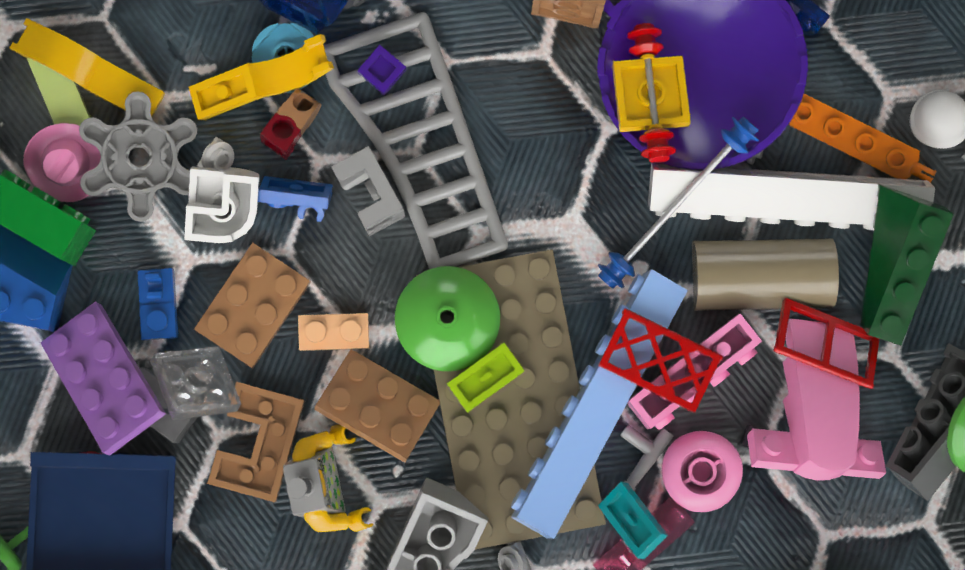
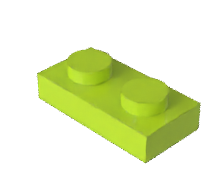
M503 343L452 379L447 385L468 413L525 371L507 345Z

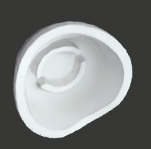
M933 90L924 94L917 100L911 110L910 128L912 133L920 142L933 148L944 149L958 145L965 139V101L957 94L946 90Z

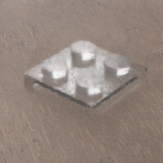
M219 346L153 354L150 363L172 420L238 411L241 401Z

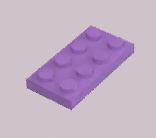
M96 301L41 342L43 349L104 454L110 456L166 414L103 306Z

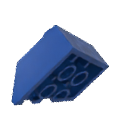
M0 225V321L50 332L57 331L73 265L55 257Z

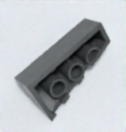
M948 343L943 353L946 358L940 369L936 368L930 378L932 385L925 399H920L915 408L917 414L911 426L905 428L886 465L902 485L926 501L932 497L956 467L948 453L947 435L953 414L961 400L965 397V352Z

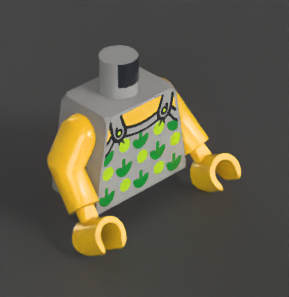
M340 424L333 425L329 433L328 431H323L300 439L295 445L292 459L283 466L293 515L305 518L310 527L317 532L346 530L348 527L352 531L358 532L373 526V523L365 524L362 520V514L371 512V509L368 507L352 511L348 516L345 513L346 509L332 443L335 445L352 444L356 441V437L346 438L344 434L346 428Z

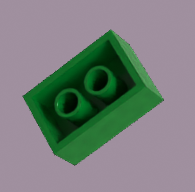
M4 169L0 175V225L55 257L75 266L96 232L95 229L88 226L91 219L66 204L60 210L58 208L61 203L59 200L35 186L29 192L28 189L31 184Z

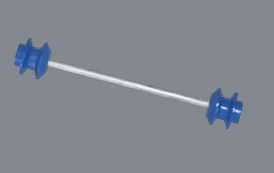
M744 116L739 121L732 117L734 122L733 128L731 130L721 129L722 138L728 144L625 256H622L620 253L609 252L608 255L611 261L608 265L598 264L601 270L598 276L609 287L614 289L618 285L624 288L622 279L626 275L635 276L634 267L629 261L732 149L738 153H748L746 144L750 140L759 141L755 136L759 130Z

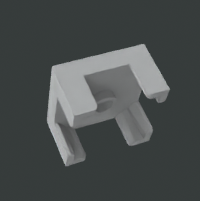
M369 146L331 166L344 190H349L369 179L364 184L372 199L376 201L380 198V201L358 213L369 237L406 217L401 203Z

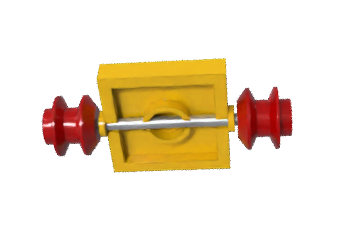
M642 23L634 26L633 30L627 34L629 40L635 41V45L630 47L629 53L640 59L613 61L612 64L619 132L647 130L639 137L640 142L647 143V149L641 152V156L649 158L651 163H661L668 161L670 155L676 152L675 147L668 146V141L674 137V133L665 128L689 127L691 123L683 56L654 58L664 49L663 44L656 42V38L661 36L662 30L654 27V24Z

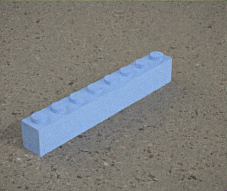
M652 269L643 273L642 276L637 274L628 289V292L632 294L626 306L621 304L612 318L611 322L615 326L609 336L605 334L596 347L595 353L599 354L593 367L588 365L578 381L582 385L576 397L572 395L566 402L562 410L565 418L559 428L555 426L549 433L545 441V445L549 448L543 459L538 457L531 466L528 476L532 478L526 490L520 489L513 499L511 508L515 510L511 518L546 538L554 539L637 386L598 366L623 315V309L627 308L668 328L688 290ZM629 318L624 328L628 340L648 334L644 325ZM664 335L655 337L658 345ZM620 336V338H619L617 344L623 342L622 339H621V336ZM650 339L630 345L637 365L651 360L654 350ZM625 347L613 351L608 361L609 363L623 370L631 368ZM645 369L639 370L641 377Z

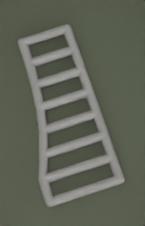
M420 12L324 45L327 59L333 63L334 69L326 73L329 86L372 141L391 173L419 238L429 269L442 266L458 267L505 251L508 247V241L428 14ZM419 28L425 47L401 54L395 58L406 67L430 60L436 79L360 104L347 87L365 82L366 80L358 74L357 70L340 75L334 56ZM438 92H441L447 108L445 112L381 133L370 118L371 115ZM452 124L458 140L457 144L401 163L390 147L391 144ZM462 156L464 157L469 176L415 194L407 175ZM475 189L481 208L428 226L421 206ZM486 221L492 237L491 241L442 258L439 257L434 238Z

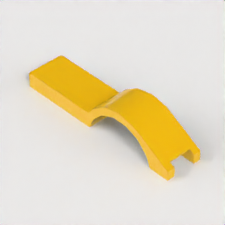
M28 18L25 19L23 24L26 26V29L18 43L13 42L11 44V50L56 71L85 90L126 111L125 100L132 92H143L151 101L150 113L151 117H153L165 96V92L102 59L73 40Z
M319 34L304 40L305 44L301 48L284 56L257 63H247L189 86L197 119L207 120L260 98L301 88L331 71L334 67L333 63L327 59L323 45L326 42L325 36Z

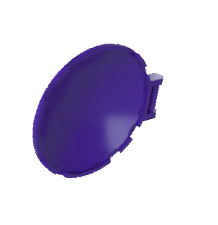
M606 0L603 11L610 17V20L607 24L602 45L599 48L597 75L599 77L603 103L618 130L619 123L612 64L613 61L640 59L629 53V49L635 45V41L629 40L627 34L633 30V27L642 23L654 24V27L662 30V34L656 38V42L663 44L664 49L654 58L683 56L691 123L689 127L665 128L674 133V137L668 141V146L675 147L676 152L670 155L668 161L661 163L682 169L704 170L728 144L722 138L721 129L731 130L734 126L732 117L739 121L744 116L759 130L755 134L759 141L750 140L746 144L748 153H738L732 149L714 169L736 165L750 159L771 145L793 119L806 87L808 55L803 30L797 16L786 0H621L615 6L610 0ZM647 130L620 132L639 151L642 152L647 149V143L639 141V137Z

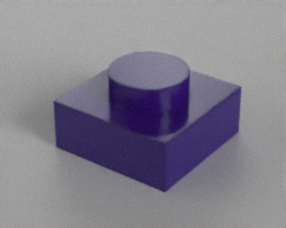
M379 45L357 72L385 95L407 68Z

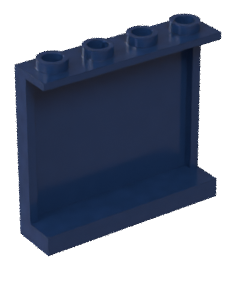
M30 452L31 484L26 570H171L176 456L111 454L109 456L106 454Z

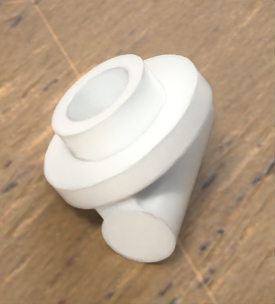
M215 136L212 143L205 148L197 166L228 169L234 161L233 148Z

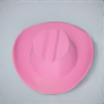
M71 123L50 125L37 132L28 142L23 158L24 168L31 183L61 202H76L89 196L82 190L80 181L83 174L98 166L101 158L97 147L85 142L79 134L80 126Z
M695 431L684 434L669 446L663 458L662 478L667 492L677 504L690 511L709 512L724 506L736 494L742 481L743 465L738 451L730 441L713 432Z

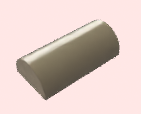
M832 238L692 241L694 311L781 309L785 298L811 308H834L836 305L839 287V265L836 244Z

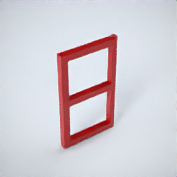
M785 298L782 302L773 351L872 389L874 387L880 339L868 335L862 327ZM790 310L826 324L820 360L784 347ZM835 328L870 341L865 378L829 364Z

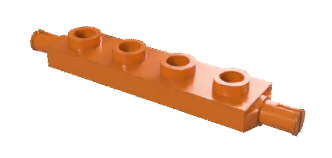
M803 94L798 110L789 123V126L896 179H908L912 174L931 183L933 178L921 173V171L931 176L936 174V170L918 162L919 150L806 94Z

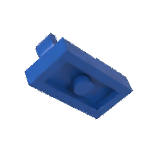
M264 176L259 187L258 202L267 203L270 207L274 208L297 205L299 206V219H304L307 208H314L318 214L317 221L321 222L332 197L333 185Z
M174 269L138 270L141 340L178 338Z

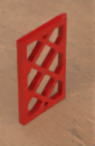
M627 308L623 309V315L598 366L695 413L723 356ZM629 318L644 325L648 334L628 340L624 328ZM664 335L679 342L681 351L662 357L655 337ZM620 336H621V339H622L623 342L617 344V342H618V340H619V338H620ZM650 339L656 359L637 365L630 345ZM624 347L631 364V368L625 370L608 362L613 351ZM697 351L711 358L708 369L696 373L689 353ZM683 356L690 376L671 382L664 362ZM658 364L665 384L656 386L643 380L639 370ZM703 377L701 383L699 384L698 378ZM692 381L696 391L692 402L690 403L676 396L673 387Z

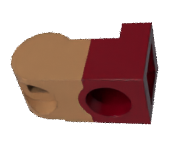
M299 88L296 89L260 133L261 143L287 160L294 151V146L314 121L322 104Z

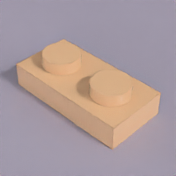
M369 314L298 315L299 351L370 349Z

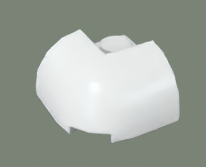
M192 166L190 169L189 202L186 205L184 240L226 243L233 242L235 239L245 235L254 224L257 214L259 174L254 171L232 167L217 169Z

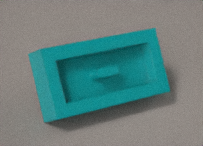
M620 482L598 505L638 559H645L668 536L628 483Z

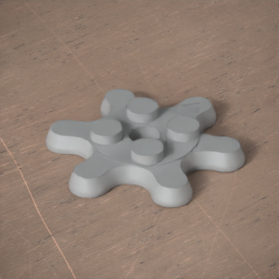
M137 91L132 92L126 98V116L120 124L115 126L107 125L97 118H87L81 123L79 128L81 138L85 142L97 147L101 158L96 168L83 174L80 186L85 194L90 196H98L109 188L121 189L128 198V215L135 221L143 222L148 220L153 214V196L158 189L166 187L175 190L181 195H189L190 170L181 166L177 155L181 146L195 139L197 127L189 118H179L174 123L166 126L157 124L151 117V101L149 97L143 92ZM142 148L146 150L149 160L145 166H134L130 162L128 156L132 149Z

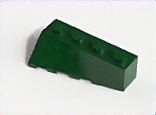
M878 184L877 211L874 215L873 242L869 253L868 262L870 264L868 280H866L860 325L868 335L901 346L954 214L942 205Z

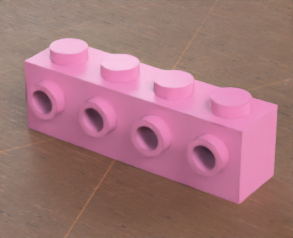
M741 314L734 316L700 343V345L723 356L710 381L713 387L730 375L727 369L738 361L740 365H743L758 353L755 347L762 340ZM697 351L689 353L696 373L708 369L711 358ZM684 357L667 369L671 382L690 376ZM662 374L650 382L656 386L665 384ZM703 377L698 378L699 384L701 383ZM692 381L673 387L676 396L690 403L692 402L696 394ZM644 388L632 396L627 403L646 429H651L655 426L658 430L675 418L672 412L679 407V405Z

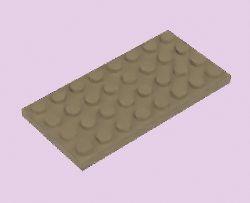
M553 249L460 267L473 272L483 279L493 291L500 310L499 332L495 343L487 354L505 343L525 371L467 413L447 383L468 368L458 371L434 370L456 490L488 517V522L475 549L543 537L541 534L511 518L515 510L511 508V504L520 489L526 490L532 478L528 476V473L538 457L543 459L549 448L545 445L549 433L555 426L558 428L561 426L565 418L562 410L566 402L572 395L576 397L580 391ZM444 311L440 319L443 323L449 324L454 320V314L451 311ZM595 465L557 534L606 525L605 516L598 507L602 501Z

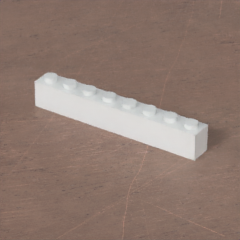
M651 163L648 195L650 211H655V215L662 216L703 170L682 169L661 163ZM721 168L712 170L670 217H675L676 212L690 213L691 218L702 220L711 219V215H723L725 220L743 222L746 220V217L759 218L760 222L767 224H779L780 219L794 220V224L800 226H814L816 221L829 222L830 227L841 229L849 228L850 224H863L864 229L874 231L873 223L874 215L877 211L878 184L930 202L934 201L935 187L925 180Z

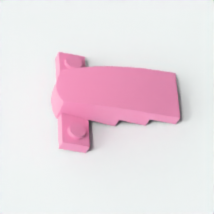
M789 318L786 333L787 348L820 360L826 324ZM835 328L829 364L859 375L854 335ZM787 357L783 362L789 394L783 399L790 432L753 428L747 434L751 467L790 470L802 477L813 480H830L841 475L880 479L886 474L881 441L858 439L860 419L859 385Z

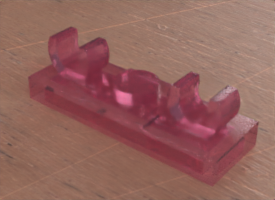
M670 496L651 513L668 536L645 559H638L624 540L621 539L592 565L596 570H642L689 529L695 521Z

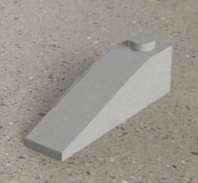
M426 477L385 570H453L475 550L488 522V517L459 491Z

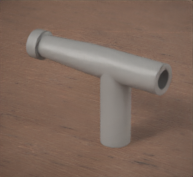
M627 425L620 434L622 438L644 453L627 481L624 480L634 491L636 489L635 486L650 470L674 437L664 428L661 429L653 442L630 425Z

